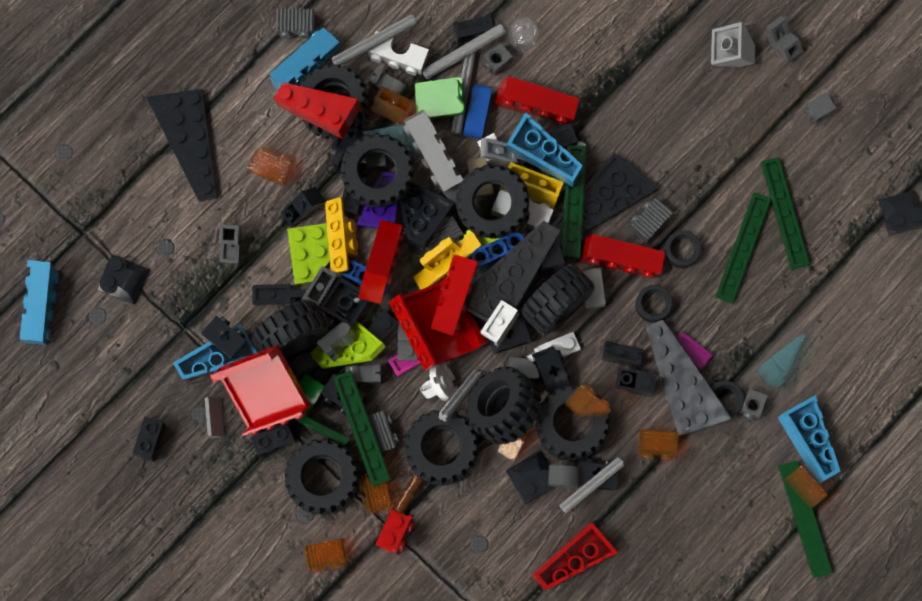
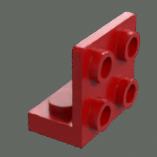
M391 509L375 545L397 555L398 551L402 552L406 544L404 538L407 533L410 534L415 525L412 515L406 516Z

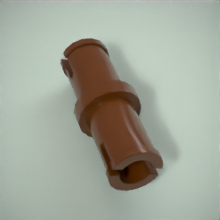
M413 474L405 490L402 489V495L393 508L404 514L411 500L416 498L415 494L424 481Z

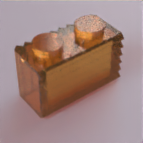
M381 86L370 110L404 126L403 120L411 116L415 102L411 101V99L408 100V98L401 96V94L398 95V93L391 91V89L388 90V88Z
M262 147V149L256 148L248 165V171L284 186L292 168V162L289 161L290 158L282 154L279 157L273 155V152L265 147Z
M639 430L637 455H642L641 458L653 459V456L661 457V460L672 461L678 455L679 433Z
M802 465L785 478V482H788L787 485L793 488V491L801 497L810 509L827 496L826 492Z
M368 474L361 475L362 480L359 481V487L361 492H365L366 499L363 500L365 511H369L370 515L393 509L387 482L372 487Z
M343 539L304 546L307 568L309 571L312 570L313 573L324 572V568L331 566L332 570L344 568L343 564L347 563Z

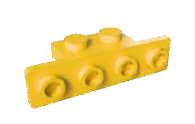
M340 197L325 203L331 271L335 274L348 271V257L354 258L358 256L357 226L355 220L344 215L343 199Z
M469 233L458 243L448 237L442 240L433 250L425 253L424 257L420 259L421 264L425 268L414 276V280L420 290L434 285L447 275L453 254L469 258L476 249L482 247L475 233Z

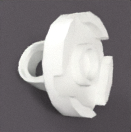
M443 364L430 369V380L425 382L420 388L425 398L437 395L441 400L448 402L458 390V386L454 387L453 380H455L453 373Z

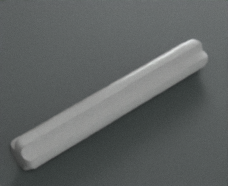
M477 369L472 371L439 412L438 417L444 422L449 420L469 395L472 388L477 385L478 380L482 378L481 371Z
M617 457L561 503L560 508L565 513L569 512L624 466V462Z

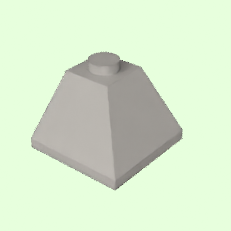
M743 22L712 29V66L742 67L755 64V44Z

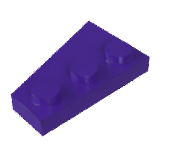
M381 172L374 188H383L389 185L394 179L395 173ZM398 201L384 208H371L365 205L356 226L378 229L380 220L395 223Z

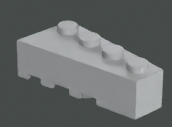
M421 110L403 120L405 123L403 129L407 136L411 135L415 142L412 145L417 153L421 152L423 156L421 162L425 169L429 168L433 175L430 178L434 185H439L444 192L462 182L463 178L457 172L453 160L447 154V150L438 137L426 112Z

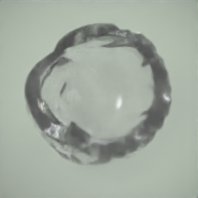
M529 16L516 18L511 22L508 29V39L511 46L516 51L525 54L527 49L535 44L538 35H540L539 23Z

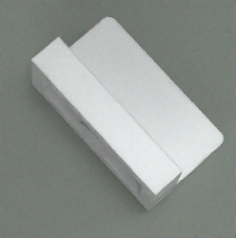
M501 300L480 333L499 347L518 318V310Z

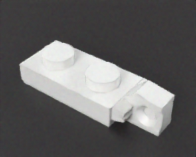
M574 332L539 345L534 349L536 353L553 346L556 350L561 351L563 357L581 350ZM532 354L528 355L527 359L534 364Z

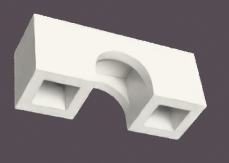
M394 37L368 50V56L372 61L377 63L382 61L391 68L404 69L411 75H422V70L429 56V49L412 43L406 53H395L392 50Z
M506 189L499 191L491 215L502 218L509 211L511 197ZM529 198V221L527 228L534 230L543 221L549 223L553 209H550L551 207L545 203H534Z

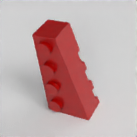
M508 76L498 85L493 106L555 120L559 124L566 125L574 120L579 98Z
M282 83L273 98L278 107L341 139L344 138L362 108L359 100L356 98L288 83Z
M380 220L358 298L381 304L386 284L391 283L393 276L390 270L394 271L397 262L394 257L398 258L401 248L397 245H402L404 234L401 233L403 225Z
M592 234L581 241V256L578 259V263L625 271L629 274H642L645 278H654L662 272L665 252Z
M453 254L432 320L431 329L452 336L454 332L458 333L461 321H458L460 313L464 314L467 303L464 301L466 295L471 293L473 284L470 283L472 277H475L477 274L478 261Z
M588 523L530 575L542 589L547 590L618 552L593 523Z

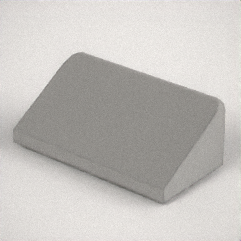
M601 267L582 271L594 284L593 293L585 301L586 309L605 307Z
M206 397L205 409L208 436L211 439L224 437L222 400Z

